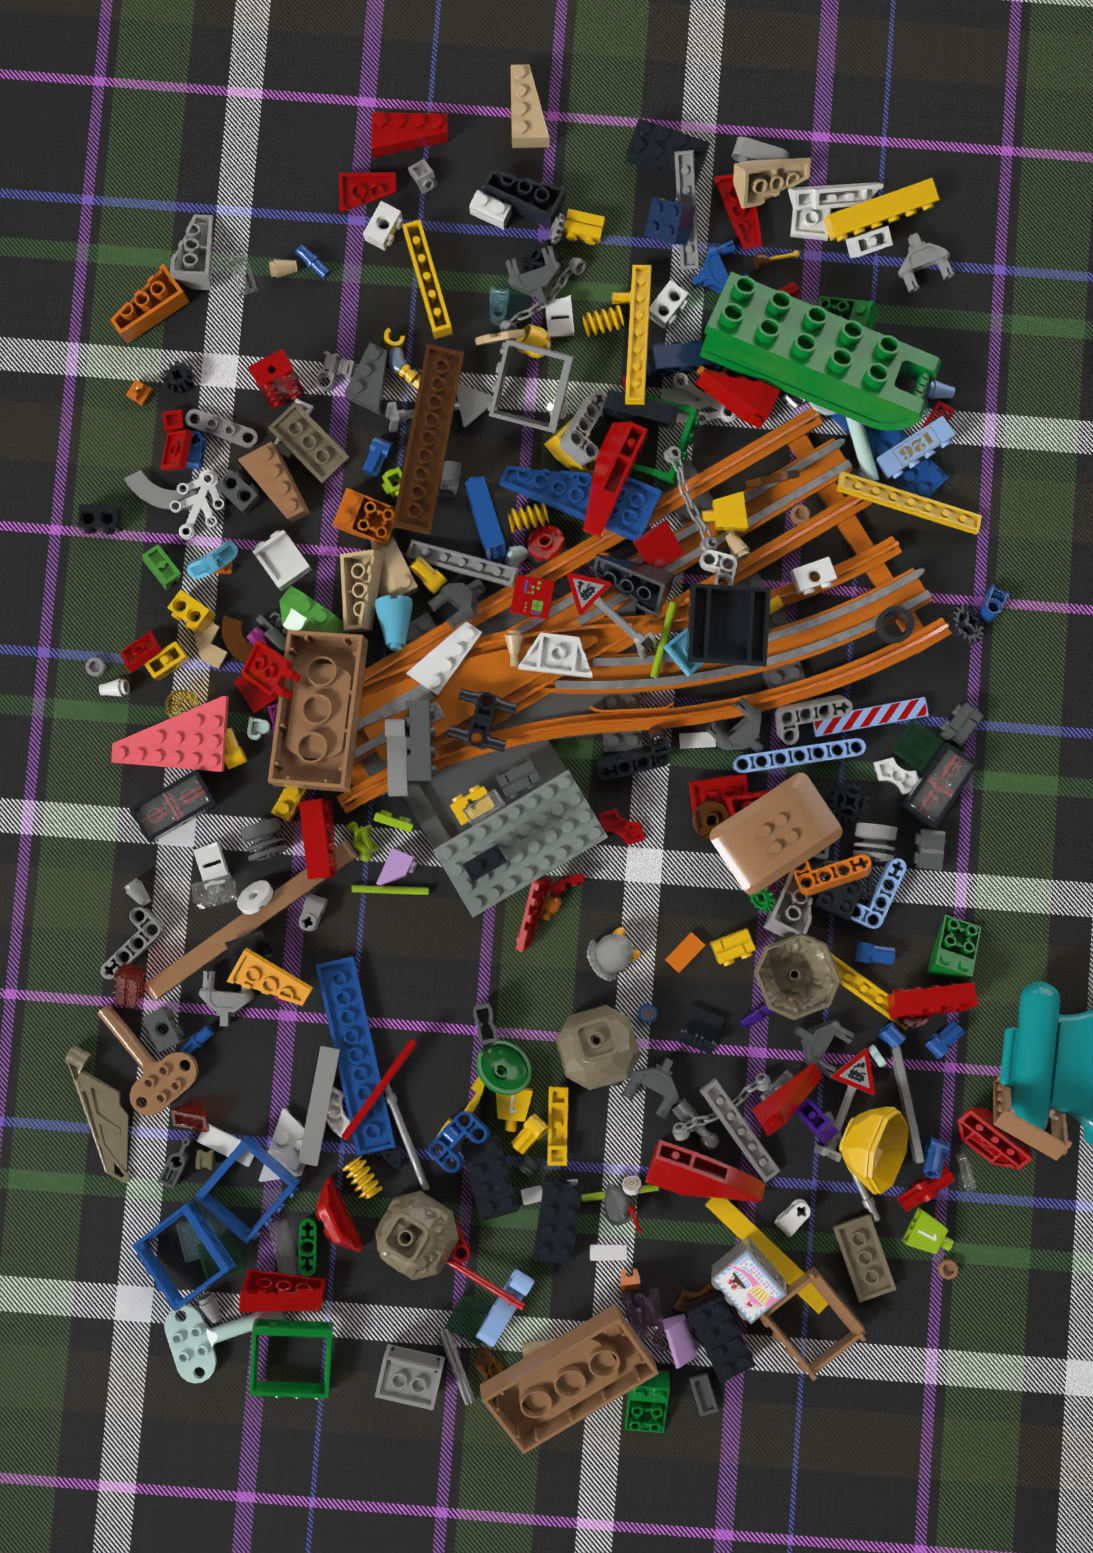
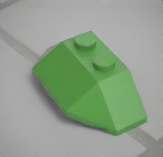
M291 585L280 599L282 625L287 630L350 634V631L344 630V622Z

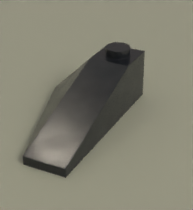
M597 554L595 557L592 571L602 580L612 582V586L614 585L618 588L625 598L628 596L636 602L635 605L639 609L655 616L659 615L669 595L674 574L658 567Z

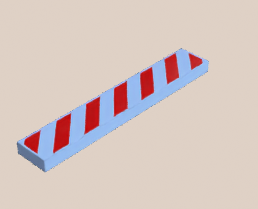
M922 697L852 710L846 716L812 723L815 737L926 717L929 714L926 699Z

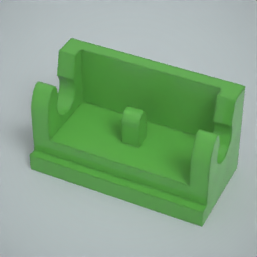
M158 544L142 555L144 563L166 591L171 588L173 582L176 581L178 583L180 581V571Z

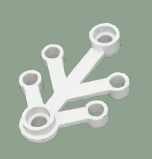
M678 373L675 375L673 385L676 389H684L701 400L692 403L684 402L682 403L683 405L697 408V410L707 407H713L717 410L710 413L700 412L699 416H704L705 420H699V425H704L709 420L719 418L724 422L735 420L737 416L731 412L730 416L725 415L724 412L729 409L708 393H704L690 384L686 374ZM682 380L684 384L678 385L677 381Z
M204 470L200 473L199 479L187 484L180 483L177 486V491L181 495H186L190 490L201 487L198 494L170 503V509L174 513H178L181 509L193 505L186 524L179 528V535L184 540H191L195 536L193 526L201 508L206 517L205 522L208 527L213 528L218 523L206 500L208 490L213 498V507L216 510H222L225 506L215 487L218 483V476L212 470ZM211 476L212 480L205 482V477ZM181 486H186L185 492H180ZM221 501L222 506L216 507L215 503ZM175 503L179 504V508L177 510H173L172 508L173 504ZM210 518L215 519L213 525L208 524ZM186 528L190 530L188 535L183 534V530Z

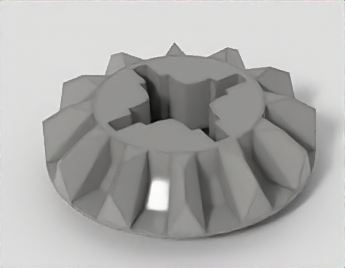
M559 213L558 216H555L551 225L549 239H551L550 243L555 245L562 236L565 224L564 214Z

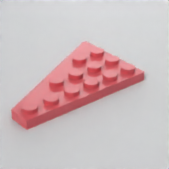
M229 696L219 697L112 743L111 762L223 772Z

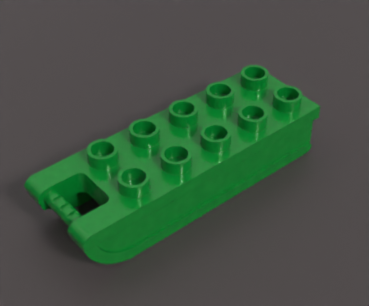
M733 272L730 273L704 332L707 335L700 352V356L753 379L767 381L781 388L784 392L871 428L887 431L909 428L922 419L926 408V402L923 400L928 384L937 377L941 366V360L937 356L900 342L893 336L883 335L862 326L857 321L847 320L826 311L821 306L808 304L791 297L784 291H777L755 282L748 276H741ZM895 380L917 381L912 394L898 389L894 384Z

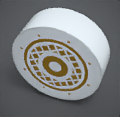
M627 1176L622 1181L623 1192L627 1195L638 1194L642 1189L640 1178L637 1176Z

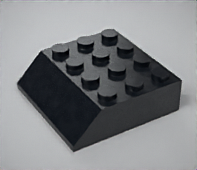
M692 583L689 592L687 662L766 667L771 588Z

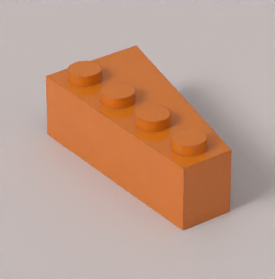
M164 264L159 267V271L155 276L152 275L147 280L148 283L134 294L135 297L129 303L126 302L110 319L127 344L189 303L186 295L175 279L170 276V272Z

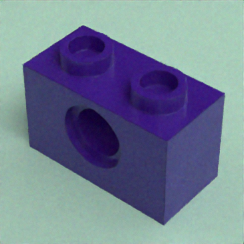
M809 1097L795 1111L823 1144H826L839 1132Z

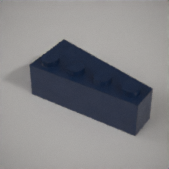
M700 340L684 344L681 341H677L670 345L656 343L647 352L646 380H652L653 375L661 374V378H665L676 372L688 374L693 372L694 369L698 370L700 366L708 370H719L724 366L700 356L704 343L700 342Z

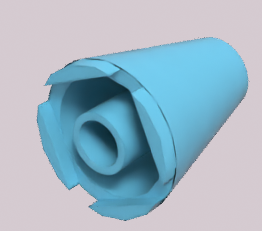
M390 595L375 600V610L385 644L392 651L401 650L405 646L413 603L411 598L403 595H397V598L391 599Z

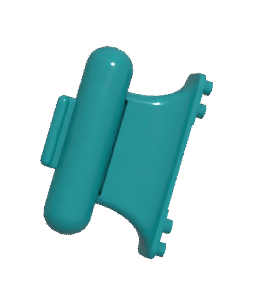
M1043 981L1029 983L1023 988L1020 995L1017 1028L1007 1027L1005 1029L1000 1083L1003 1086L1011 1087V1108L1015 1109V1115L1045 1131L1048 1124L1049 1109L1064 1112L1076 1118L1082 1124L1084 1141L1093 1145V1007L1079 1014L1059 1015L1061 1000L1060 994L1055 987Z

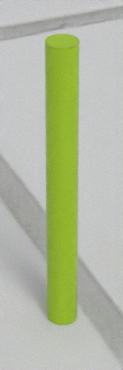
M669 602L650 675L653 678H658L665 652L663 647L667 644L677 605L673 602Z
M352 885V892L429 895V887Z
M652 1184L642 1185V1189L638 1194L659 1191V1187ZM606 1191L582 1194V1202L602 1200L605 1198Z

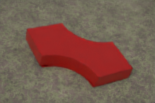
M617 809L598 814L604 831L620 835L627 845L646 840L640 821L629 822L623 819Z

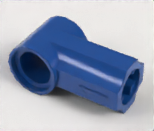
M375 436L371 442L370 453L362 470L369 475L378 477L385 459H388L391 454L393 443Z
M857 942L855 961L893 965L895 948Z
M952 1020L939 1033L931 1035L924 1044L939 1059L950 1050V1046L964 1035L965 1032Z
M893 1022L879 1028L880 1039L888 1043L892 1049L898 1047L906 1039Z
M929 1137L925 1145L924 1152L927 1155L923 1173L929 1178H940L944 1160L950 1150V1144L933 1137Z

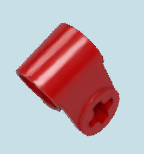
M455 1222L459 1240L451 1254L455 1261L463 1263L468 1260L471 1254V1247L461 1227ZM460 1247L465 1248L467 1255L464 1257L459 1256L457 1249Z

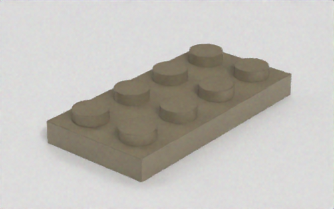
M296 402L268 427L274 436L321 484L349 459V456Z
M868 1213L833 1225L832 1227L858 1301L863 1302L896 1290L871 1215Z

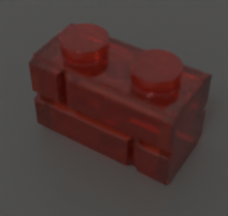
M124 963L119 970L115 971L113 980L116 983L112 994L115 995L116 1004L126 1005L134 1009L138 1007L143 998L144 968L133 967V965Z

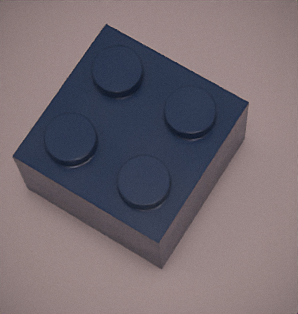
M652 197L644 236L672 244L687 245L696 206L666 198Z

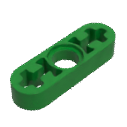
M312 1217L303 1219L299 1225L298 1269L300 1274L306 1277L313 1275L317 1269L318 1223ZM307 1222H310V1226L314 1227L310 1230V1236H314V1238H303V1236L307 1235V1228L303 1227ZM309 1241L313 1244L314 1248L311 1252H306L303 1249L304 1242ZM313 1255L314 1257L309 1259V1265L313 1267L306 1271V1268L303 1266L307 1262V1257Z

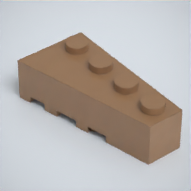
M269 442L238 459L288 520L294 522L310 513L276 444Z

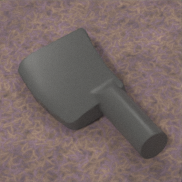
M262 615L258 616L256 621L266 630L264 636L280 652H284L287 638Z

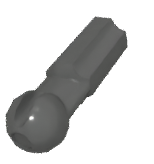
M685 1098L672 1107V1111L683 1124L699 1116ZM698 1119L697 1123H703V1119ZM704 1125L695 1126L689 1130L690 1132L695 1131L700 1137V1144L704 1149L714 1150L718 1147V1135L713 1131H708Z

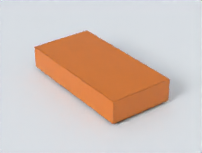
M690 932L665 960L680 973L701 951L705 944Z

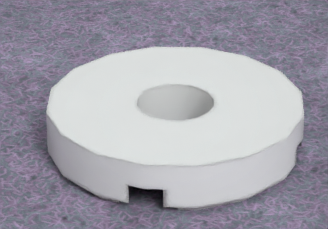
M262 880L249 885L238 897V908L244 914L258 912L260 910L259 907L262 905L265 907L272 898L273 889L267 881Z

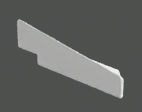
M872 182L788 188V193L793 210H800L811 206L815 210L850 207L871 200L874 194L883 188V184Z

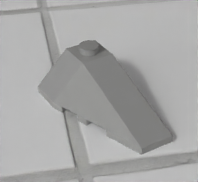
M193 215L183 240H180L178 244V250L171 258L170 276L190 289L211 290L213 215Z

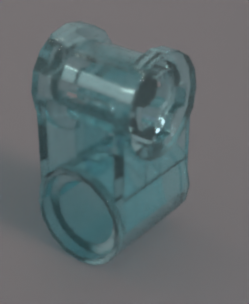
M490 287V320L494 325L500 326L502 321L507 320L509 288L505 290ZM501 312L503 313V315L497 317L494 315V313Z

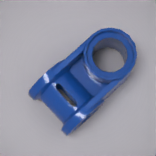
M193 431L186 467L201 470L207 442L198 431ZM197 438H198V439L200 440V442H196V445H195V444L193 443V440H194V441H197Z
M991 584L979 610L981 620L992 622L1002 611L1010 592H1003L995 588L994 584Z

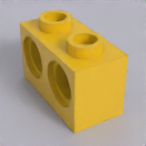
M181 589L167 607L173 612L171 616L180 622L182 619L187 622L185 626L194 632L198 629L203 633L216 616L215 613ZM186 604V608L181 611V607ZM201 614L200 619L195 621L196 616Z

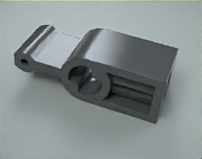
M188 1135L184 1138L181 1149L170 1155L157 1182L171 1189L178 1185L189 1162V1156L186 1151L189 1144L194 1140L193 1136ZM175 1156L180 1157V1162H182V1165L177 1164V1159H175Z

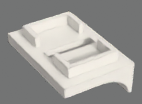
M571 295L565 298L554 299L545 307L547 330L550 338L574 336ZM569 316V318L551 320V317Z
M219 842L193 850L205 887L231 878ZM221 860L219 864L204 868L205 864Z

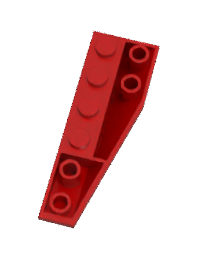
M632 422L612 423L596 458L583 531L600 538L602 537L647 441V428Z
M659 1140L655 1145L645 1179L646 1183L680 1195L751 1202L762 1201L766 1185L765 1182L734 1167Z

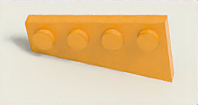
M248 948L244 949L227 980L229 983H237L248 989L253 988L261 991L263 994H272L278 996L279 999L301 1006L306 1002L313 989L310 985Z

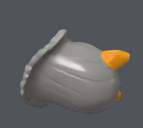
M620 927L612 934L604 936L597 943L594 939L591 940L588 946L587 958L590 966L600 978L606 981L618 978L616 973L625 969L630 962L637 960L641 955V952L633 949L631 941L625 937L626 931L624 927Z

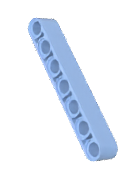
M855 738L742 755L733 761V769L739 774L851 758L863 754L866 745L863 740ZM852 743L859 745L860 750L858 753L853 752L851 749ZM834 745L839 746L841 749L839 756L835 755L832 751ZM815 748L822 751L821 758L814 756L813 751ZM796 751H800L803 754L802 761L795 759L794 754ZM777 754L784 756L783 764L776 762L775 757ZM758 757L765 759L766 764L764 767L757 765L756 760ZM739 760H744L747 763L745 770L738 768L737 762Z

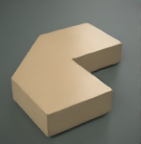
M518 329L476 337L475 341L476 345H483L507 339H518L526 335L525 330Z
M210 622L203 633L197 629L194 633V638L201 660L220 670L228 652L212 644L221 627Z

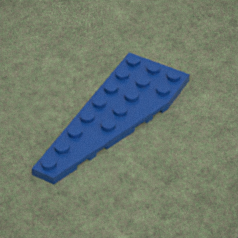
M507 466L499 481V485L585 521L593 475L584 472H554L548 469L531 470L525 467ZM629 477L605 529L632 541L641 537L658 504L662 490Z

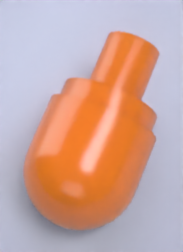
M550 895L547 898L543 908L545 910L542 916L544 920L549 921L551 915H555L561 906L559 896Z

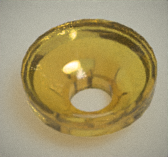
M189 690L173 691L165 701V711L169 719L185 712L181 708L184 700L191 704L190 710L200 706L197 696Z

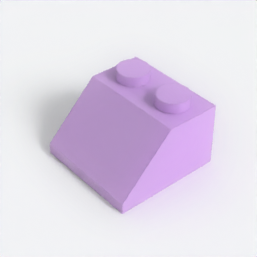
M392 848L376 884L385 885L406 877L409 873H414L418 864L415 862L416 857Z
M685 1313L663 1319L662 1322L677 1369L697 1357L696 1350L699 1349L696 1337L692 1338L690 1331L693 1330L690 1318L686 1319Z

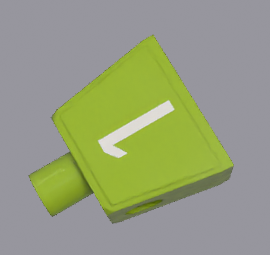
M919 1207L902 1239L908 1246L936 1254L940 1247L949 1251L954 1242L946 1237L948 1229Z

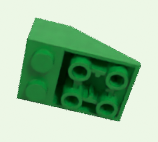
M820 296L817 306L823 307L830 313L847 320L857 321L862 326L874 330L879 311L873 301Z
M945 914L930 957L927 973L954 983H967L973 976L981 927Z
M658 1370L659 1374L627 1392L625 1430L664 1433L670 1390L669 1371Z

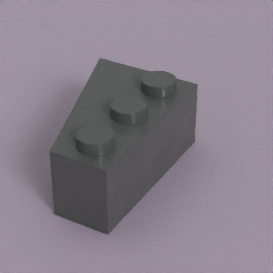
M370 342L344 392L348 400L381 415L388 368L387 350Z

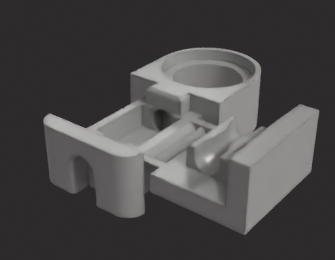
M325 351L323 353L325 355L323 369L318 371L316 378L318 387L325 392L331 391L335 386L337 375L340 376V374H344L345 377L351 380L356 368L355 361L342 359L337 353L332 355L330 352ZM323 378H330L328 386H321Z

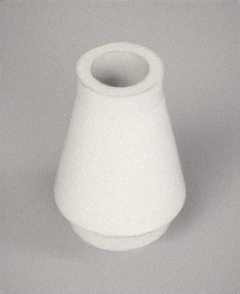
M122 678L99 685L101 696L124 697L130 691L128 681Z

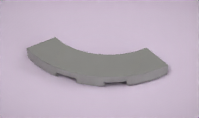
M142 470L124 478L128 486L138 497L152 506L165 510H171L170 503L172 501H181L196 495L194 489L190 490L186 495H181L177 490L160 488L150 482ZM173 504V510H177L179 508V504ZM193 505L185 507L181 510L191 509Z

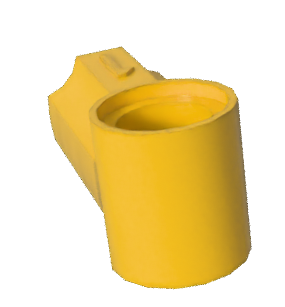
M421 556L415 559L408 567L434 595L447 582V579L439 571L434 570Z
M229 728L226 733L225 764L228 769L246 763L247 759L242 747H239L233 729Z
M533 1114L524 1123V1128L511 1144L518 1152L525 1154L536 1140L541 1139L548 1132L549 1127L536 1114Z

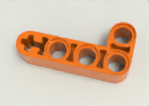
M862 854L813 871L807 860L803 863L805 865L803 870H797L796 868L793 870L800 892L808 896L864 878L872 872L871 859L867 855ZM863 863L864 866H866V867H865V868H862V867L860 866V864ZM842 869L849 870V873L846 875L839 874ZM824 875L831 877L828 881L821 880V877ZM806 881L812 883V885L807 888L802 886V884Z

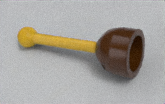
M795 250L793 253L768 257L765 253H757L754 255L755 266L757 269L765 268L769 261L788 257L798 258L800 252Z

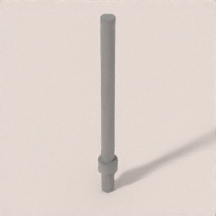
M388 1083L383 1090L386 1104L390 1106L423 1191L428 1190L430 1187L396 1103L397 1097L392 1092Z
M831 1111L824 1113L834 1125L835 1120ZM841 1133L839 1134L837 1139L838 1147L840 1146V1142L842 1139ZM852 1174L863 1198L862 1203L864 1207L868 1209L873 1222L879 1221L881 1218L876 1210L873 1196L869 1195L866 1186Z

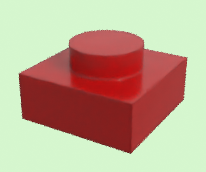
M182 410L162 412L165 432L185 430Z

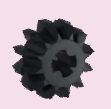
M175 361L173 367L171 364H168L169 370H163L166 376L162 377V380L166 382L165 387L171 389L172 393L179 391L180 394H183V389L190 391L188 386L195 384L192 380L195 378V374L191 373L193 370L191 366L187 367L185 362L179 365L178 361Z

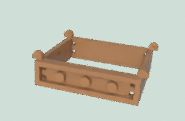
M999 1075L993 1082L994 1125L1057 1161L1061 1155L1067 1153V1150L1072 1145V1142L1068 1140L1066 1113L1049 1109L1048 1117L1051 1118L1052 1135L1014 1114L1015 1109L1011 1108V1087L1001 1085Z
M814 1266L787 1287V1295L760 1316L766 1328L770 1326L774 1331L772 1333L774 1338L779 1343L781 1341L786 1346L784 1349L788 1355L798 1360V1367L804 1373L807 1371L813 1381L817 1379L814 1374L859 1339L862 1342L866 1340L864 1337L866 1334L864 1326ZM811 1282L849 1328L850 1332L809 1364L769 1315Z

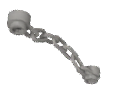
M572 258L569 262V267L560 274L556 285L545 296L546 299L550 298L547 305L533 311L539 305L536 303L529 309L517 313L512 319L502 321L500 324L501 332L517 330L516 325L521 320L527 319L547 307L566 285L568 278L573 273L580 275L584 272L586 263L581 258ZM563 277V279H565V280H564L563 284L561 285V283H559V282H560L561 278ZM526 312L529 313V315H527V316H524V317L521 316V314H523V313H526Z
M671 446L665 450L664 458L668 463H672L677 472L678 487L687 505L688 513L700 528L703 538L700 543L701 549L704 552L715 550L718 545L717 540L711 535L709 528L702 521L697 507L690 498V489L684 477L681 451L678 447ZM679 461L680 466L676 467L675 462ZM685 484L687 492L683 493L681 485ZM693 508L695 509V511H696V513H697V515H698V516H695V518H694V516H693V514H692V512H691V510H693ZM706 530H707L708 535H709V536H707V537H705V536H704V533H703V532H705Z
M765 1073L758 1074L755 1081L744 1087L740 1094L732 1100L733 1103L738 1101L735 1107L737 1108L756 1089L759 1091L768 1090L772 1086L770 1077ZM747 1091L748 1093L746 1094V1096L742 1098L741 1096L743 1095V1093ZM715 1112L706 1116H697L684 1124L682 1122L676 1123L673 1126L672 1132L676 1140L682 1141L689 1137V1130L691 1128L706 1125L719 1118ZM698 1119H703L704 1122H703V1123H697V1120H698Z

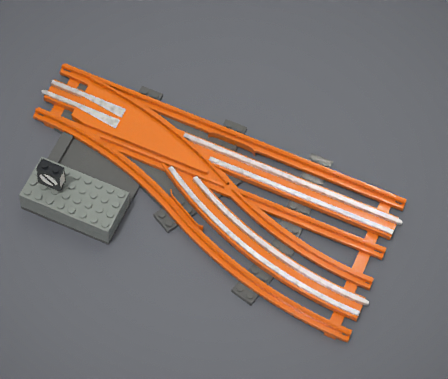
M810 408L699 474L689 459L685 463L683 462L684 477L690 489V498L697 507L702 519V511L712 510L714 499L709 493L711 489L788 445L797 460L771 475L799 470L800 476L795 479L747 488L742 491L744 492L748 529L746 532H735L739 538L747 535L816 493L820 496L826 509L809 518L805 524L797 525L753 551L746 559L737 562L732 586L767 588L758 571L837 525L856 556L833 566L837 577L832 582L833 585L822 589L821 586L814 589L815 592L804 595L803 593L797 594L794 583L772 589L770 600L779 596L783 605L787 606L827 591L864 573L870 578L875 587L874 589L833 608L789 624L783 607L769 615L766 667L705 663L687 677L665 651L658 678H653L650 675L656 652L646 653L647 658L643 660L638 655L633 639L595 604L580 617L567 577V573L582 575L579 569L594 561L597 554L609 556L610 553L604 552L625 541L627 538L605 529L601 538L593 535L570 550H567L566 546H564L562 552L556 558L549 561L537 560L528 553L526 555L534 571L525 576L555 581L548 620L510 613L514 588L506 586L479 602L477 615L471 620H465L456 629L451 628L448 622L436 627L428 612L409 623L405 646L365 669L351 778L353 787L350 789V792H344L337 796V799L345 813L348 814L359 806L379 796L388 794L385 719H406L408 708H405V701L429 700L431 707H435V719L431 720L432 727H435V738H432V746H435L436 757L432 758V765L436 766V777H432V781L409 782V795L403 797L433 846V851L472 917H475L608 838L570 772L566 771L549 742L550 740L603 734L604 752H622L642 747V731L649 730L653 726L667 729L745 716L734 706L737 700L741 702L739 700L741 697H744L753 708L756 707L761 712L774 709L775 712L780 706L812 700L811 697L848 685L888 668L914 654L917 655L949 636L952 632L948 629L949 624L945 623L942 617L923 627L914 611L933 600L930 592L925 590L918 579L924 573V569L914 570V568H911L893 578L885 562L902 553L898 546L899 542H896L893 536L874 546L855 516L858 512L869 507L872 502L851 495L844 498L841 492L836 491L837 484L835 482L839 480L840 473L842 471L852 473L853 471L851 463L844 458L839 449L845 440H835L832 438L819 447L814 448L806 434L821 426L823 422L819 417V411L816 412V410ZM657 481L664 494L660 497L647 527L674 511L684 525L673 532L684 554L662 568L674 574L675 577L699 563L704 553L700 546L703 538L700 528L688 513L687 505L678 487L679 481H676L675 486ZM685 484L681 485L683 493L687 492ZM693 508V510H691V512H692V514H693V516H694V518H695V516H698V515H697L695 509ZM714 521L704 522L709 528L711 535L717 540L718 545L714 551L731 555L725 537L734 531H716ZM707 530L703 532L705 537L709 536ZM639 552L626 559L627 561L645 564ZM704 557V560L707 564L714 563L712 557ZM724 561L723 567L731 569L732 563ZM712 572L713 576L699 584H713L716 573ZM817 574L809 576L814 582H817L819 579ZM718 580L719 585H728L726 580ZM614 585L600 597L631 627L644 636L649 632L661 634L669 602L677 604L670 632L684 631L688 627L690 589L665 603L658 616L651 613L636 616L635 602L628 596L625 598L621 594L622 592ZM901 606L910 611L914 619V629L911 635L904 641L891 644L858 660L805 679L800 661L833 650L875 632L877 617L888 607ZM899 614L888 615L884 620V627L896 621L903 633L906 628L904 618ZM467 621L480 630L482 634L438 696L406 674ZM508 631H520V634H523L518 654V665L522 662L540 632L579 637L593 674L592 678L518 670V666H510V654L504 635H508ZM763 673L767 686L766 691L716 702L669 708L674 704L672 702L668 706L661 708L640 709V693L701 686ZM461 688L477 693L478 691L490 692L501 697V700L517 703L514 715L501 711L495 712L489 732L490 737L507 741L503 753L490 748L484 750L465 745L462 740L447 737L450 725L465 730L470 728L476 706L473 703L458 700ZM485 697L482 704L487 707L491 706L493 699ZM804 709L801 716L807 715L808 709ZM789 712L783 715L784 720L789 717ZM480 734L472 736L473 743L479 744L482 741ZM529 757L541 781L537 782L538 785L532 789L525 788L521 790V794L517 797L510 798L509 796L506 798L495 774ZM478 784L480 787L484 785L495 807L461 826L450 807V804L453 803L451 799L460 794L463 796L469 794V789ZM468 799V804L466 806H471L472 808H475V803L477 801H472L471 799Z

